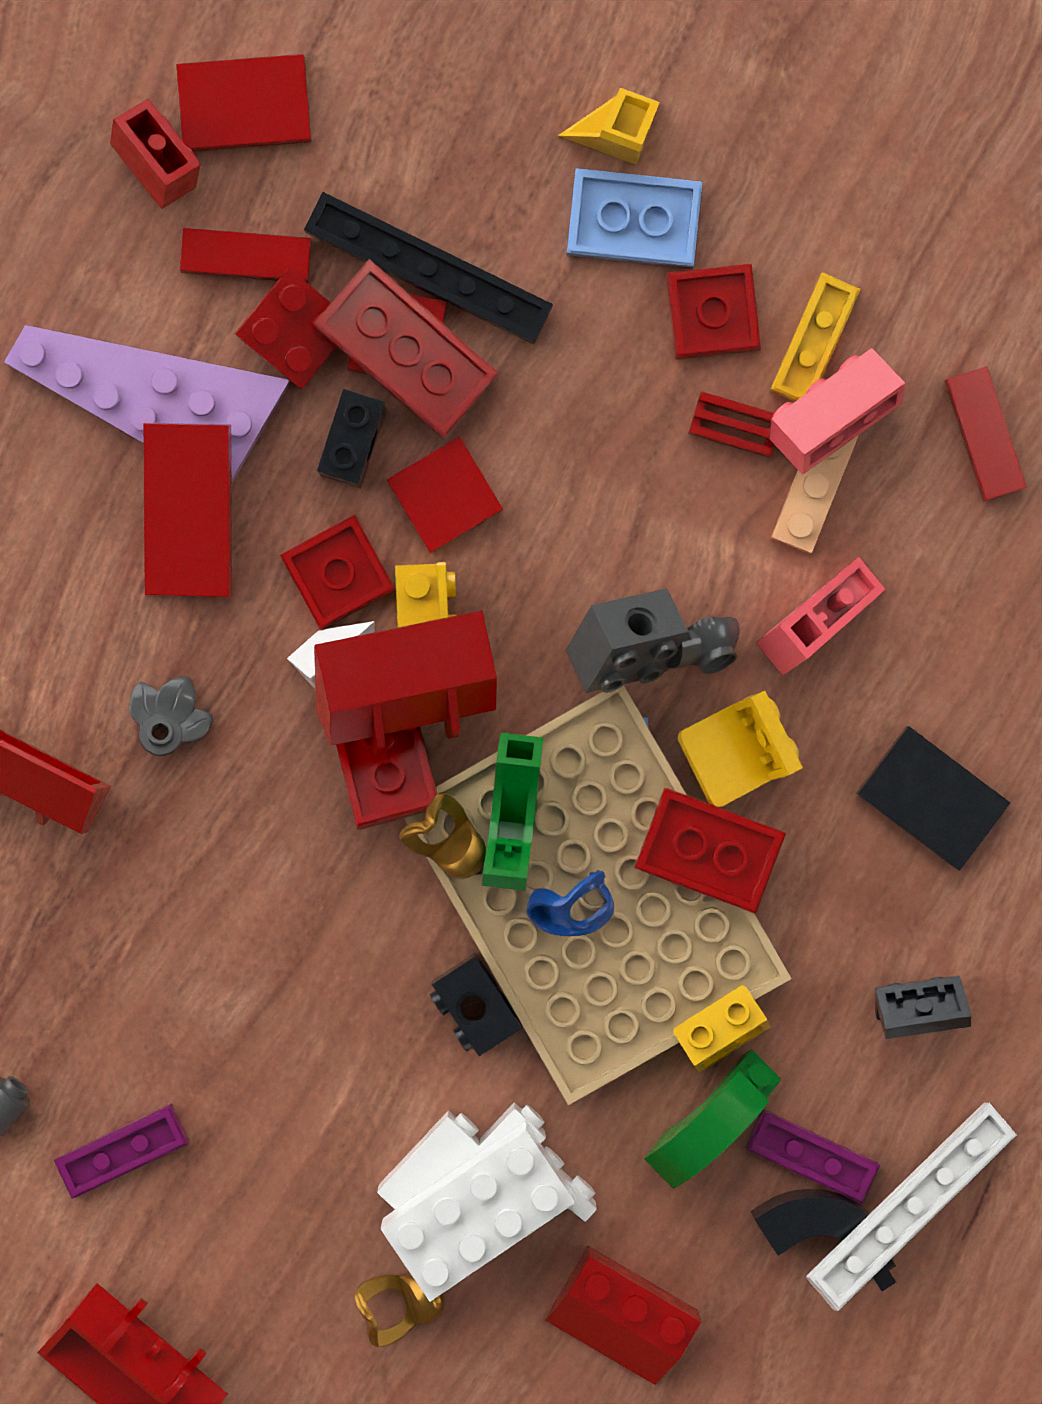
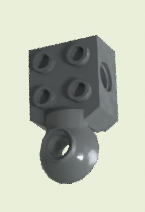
M666 588L591 605L566 648V652L585 693L598 690L608 693L621 688L624 684L636 681L646 684L655 681L670 668L676 669L695 665L700 666L705 674L721 671L731 665L737 658L734 649L739 639L740 627L736 618H718L714 616L701 619L687 629Z

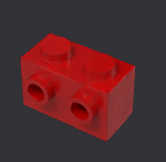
M149 98L113 119L110 145L161 209L196 188L201 164L198 162L193 151L183 143L172 129L166 117L160 114Z

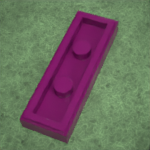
M171 1103L57 1157L54 1162L73 1199L187 1145L190 1141Z
M764 1109L745 1147L746 1150L861 1204H863L880 1167L878 1162Z

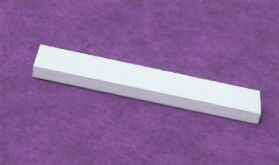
M983 1103L806 1276V1279L833 1310L839 1311L1017 1134L990 1103Z

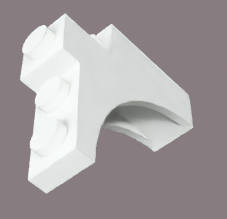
M514 1102L479 1139L475 1135L479 1129L470 1119L462 1113L456 1117L448 1110L379 1184L377 1193L396 1210L525 1121L539 1142L542 1143L546 1138L545 1130L541 1127L545 1121L529 1105L521 1109ZM546 1146L544 1148L574 1192L575 1204L568 1209L586 1222L597 1210L596 1201L592 1198L596 1192L580 1176L577 1175L572 1180L561 1169L565 1164L562 1159Z

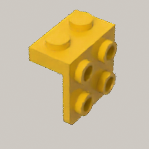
M766 691L743 698L681 730L678 734V741L708 803L711 805L722 807L771 780L791 775L803 768L799 761L798 748L795 742L787 736L779 720V709L775 702L768 697Z

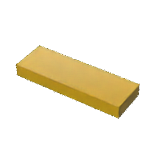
M823 272L820 274L769 391L796 402L806 394L813 383L822 379L859 295L860 288Z

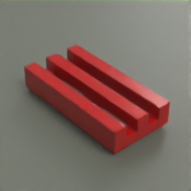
M701 391L688 434L769 458L774 445L770 440L771 419L774 413ZM708 404L770 423L769 429L704 410L705 405ZM701 419L766 438L765 443L761 445L701 427Z

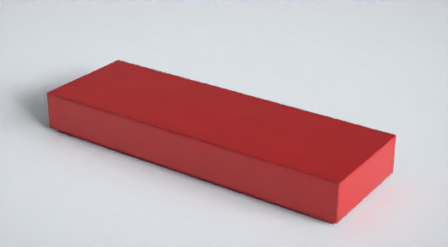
M183 228L180 271L181 273L278 280L287 268H291L309 283L312 240L307 237Z
M986 366L946 379L944 382L983 502L1027 488L988 367Z

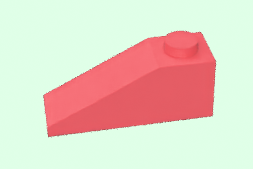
M858 557L760 638L756 644L778 671L784 675L807 660L886 589L860 557Z

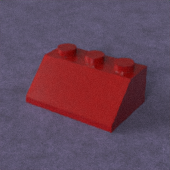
M587 1246L545 1318V1321L654 1385L678 1362L701 1324L696 1308L590 1246Z

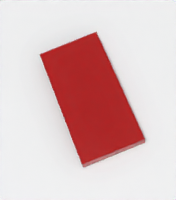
M370 259L313 324V327L442 439L499 374Z
M143 423L145 595L232 596L231 424Z

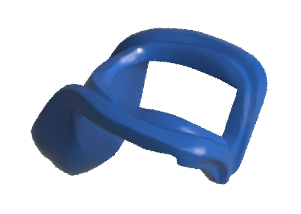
M599 870L592 871L587 878L579 882L564 897L550 889L541 888L534 890L529 897L527 905L529 919L541 930L553 935L582 936L597 931L610 920L614 912L613 898L604 884L605 873ZM596 888L605 905L586 920H573L570 915L572 905L580 897Z

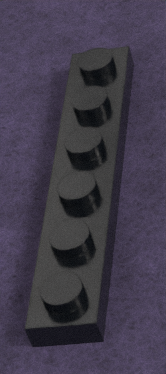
M322 192L304 228L306 234L365 263L370 259L382 271L441 300L447 301V303L533 345L553 308L552 303L325 192Z

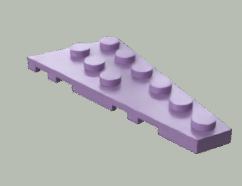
M27 325L24 326L4 361L7 365L142 443L143 423L231 424L232 483L291 383L288 379Z

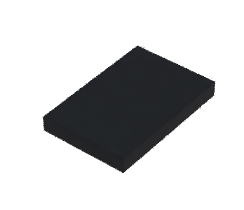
M910 726L905 727L856 792L858 796L959 871L1010 805L1008 800Z

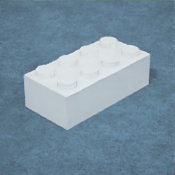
M525 1121L385 1216L382 1220L381 1231L427 1299L432 1301L575 1204V1196L573 1190Z

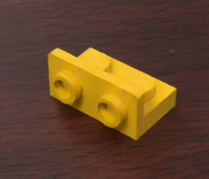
M446 562L395 566L398 627L457 616V614H449L448 597H456L455 571L447 572Z
M741 985L675 1027L673 1033L700 1073L768 1030L771 1026L747 987Z

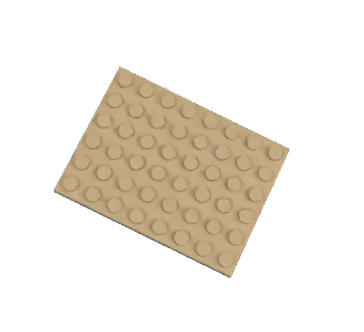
M624 685L612 692L605 693L602 691L526 735L544 738L526 891L482 886L484 863L475 875L466 879H458L448 875L432 859L426 857L568 1105L678 1044L679 1041L673 1033L675 1027L739 986H746L755 1000L792 979L754 913L634 868L664 787L685 795L686 793ZM498 751L436 786L437 794L444 792L458 800L468 820L484 840L486 849ZM440 809L435 827L430 832L418 834V836L427 844L440 843L452 833L455 827L454 819ZM426 812L404 819L407 824H411L414 821H423ZM599 870L605 873L604 884L613 898L614 912L610 920L597 931L582 936L553 935L541 930L529 919L527 905L529 897L534 890L541 888L550 889L564 897L579 882L587 878L592 871ZM595 888L586 893L572 905L570 915L573 920H586L605 905L597 889Z

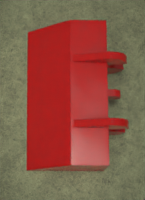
M483 610L314 645L316 712L331 746L370 737L372 753L374 755L383 754L386 747L384 734L401 730L406 732L415 731L416 727L443 721L445 735L448 739H452L460 735L459 718L496 710L497 675Z
M0 729V793L34 810L36 822L43 826L49 819H52L80 834L88 832L111 785Z
M98 1283L79 1302L37 1352L97 1404H221L228 1395L227 1392L197 1368L198 1364L207 1354L203 1349L198 1348L189 1359H186L137 1317L147 1305L144 1299L140 1298L129 1310Z

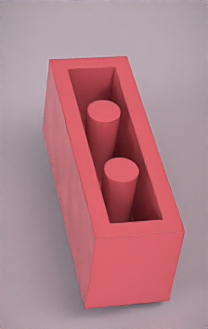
M872 348L860 357L854 355L847 359L833 376L827 380L822 378L813 383L806 394L793 404L787 402L776 410L771 419L770 440L803 475L902 405L905 382Z

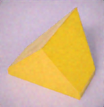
M620 88L615 97L558 136L637 165L660 102Z

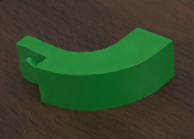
M500 733L482 886L526 891L543 737Z
M752 1049L747 1051L701 1105L682 1121L663 1133L644 1157V1160L675 1189L708 1166L745 1131L769 1103L767 1098L781 1078Z

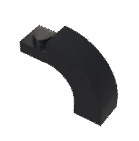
M801 1189L786 1192L769 1199L751 1211L756 1223L777 1256L804 1239L813 1236H832L844 1240L870 1214L853 1200L838 1193L820 1189ZM892 1259L873 1276L881 1291L896 1283L889 1271L896 1267Z

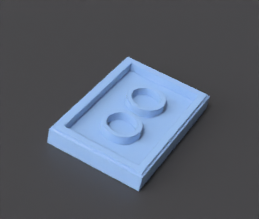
M576 168L567 256L693 269L703 182Z

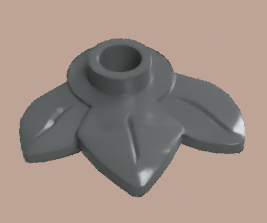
M183 676L170 680L160 688L159 692L144 682H139L133 689L129 704L130 715L140 726L139 739L142 747L152 755L166 756L173 753L181 743L197 742L206 735L211 726L212 714L200 709H194L195 690L188 677ZM159 727L167 729L169 732L168 736L163 740L155 739L152 736L155 729Z

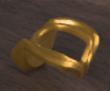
M444 792L437 794L429 803L423 821H414L408 824L399 834L401 842L409 850L429 857L443 871L454 878H470L481 869L485 861L486 847L484 840L468 820L458 800ZM441 809L454 819L455 827L452 833L442 842L427 844L420 839L418 834L428 833L435 827L438 813Z
M411 1273L375 1276L362 1283L354 1294L357 1308L364 1320L368 1322L366 1330L368 1339L375 1347L388 1346L403 1338L414 1326L425 1325L434 1321L442 1314L445 1304L443 1293L429 1301ZM396 1289L405 1300V1316L399 1324L391 1328L378 1330L375 1317L366 1302L382 1291Z

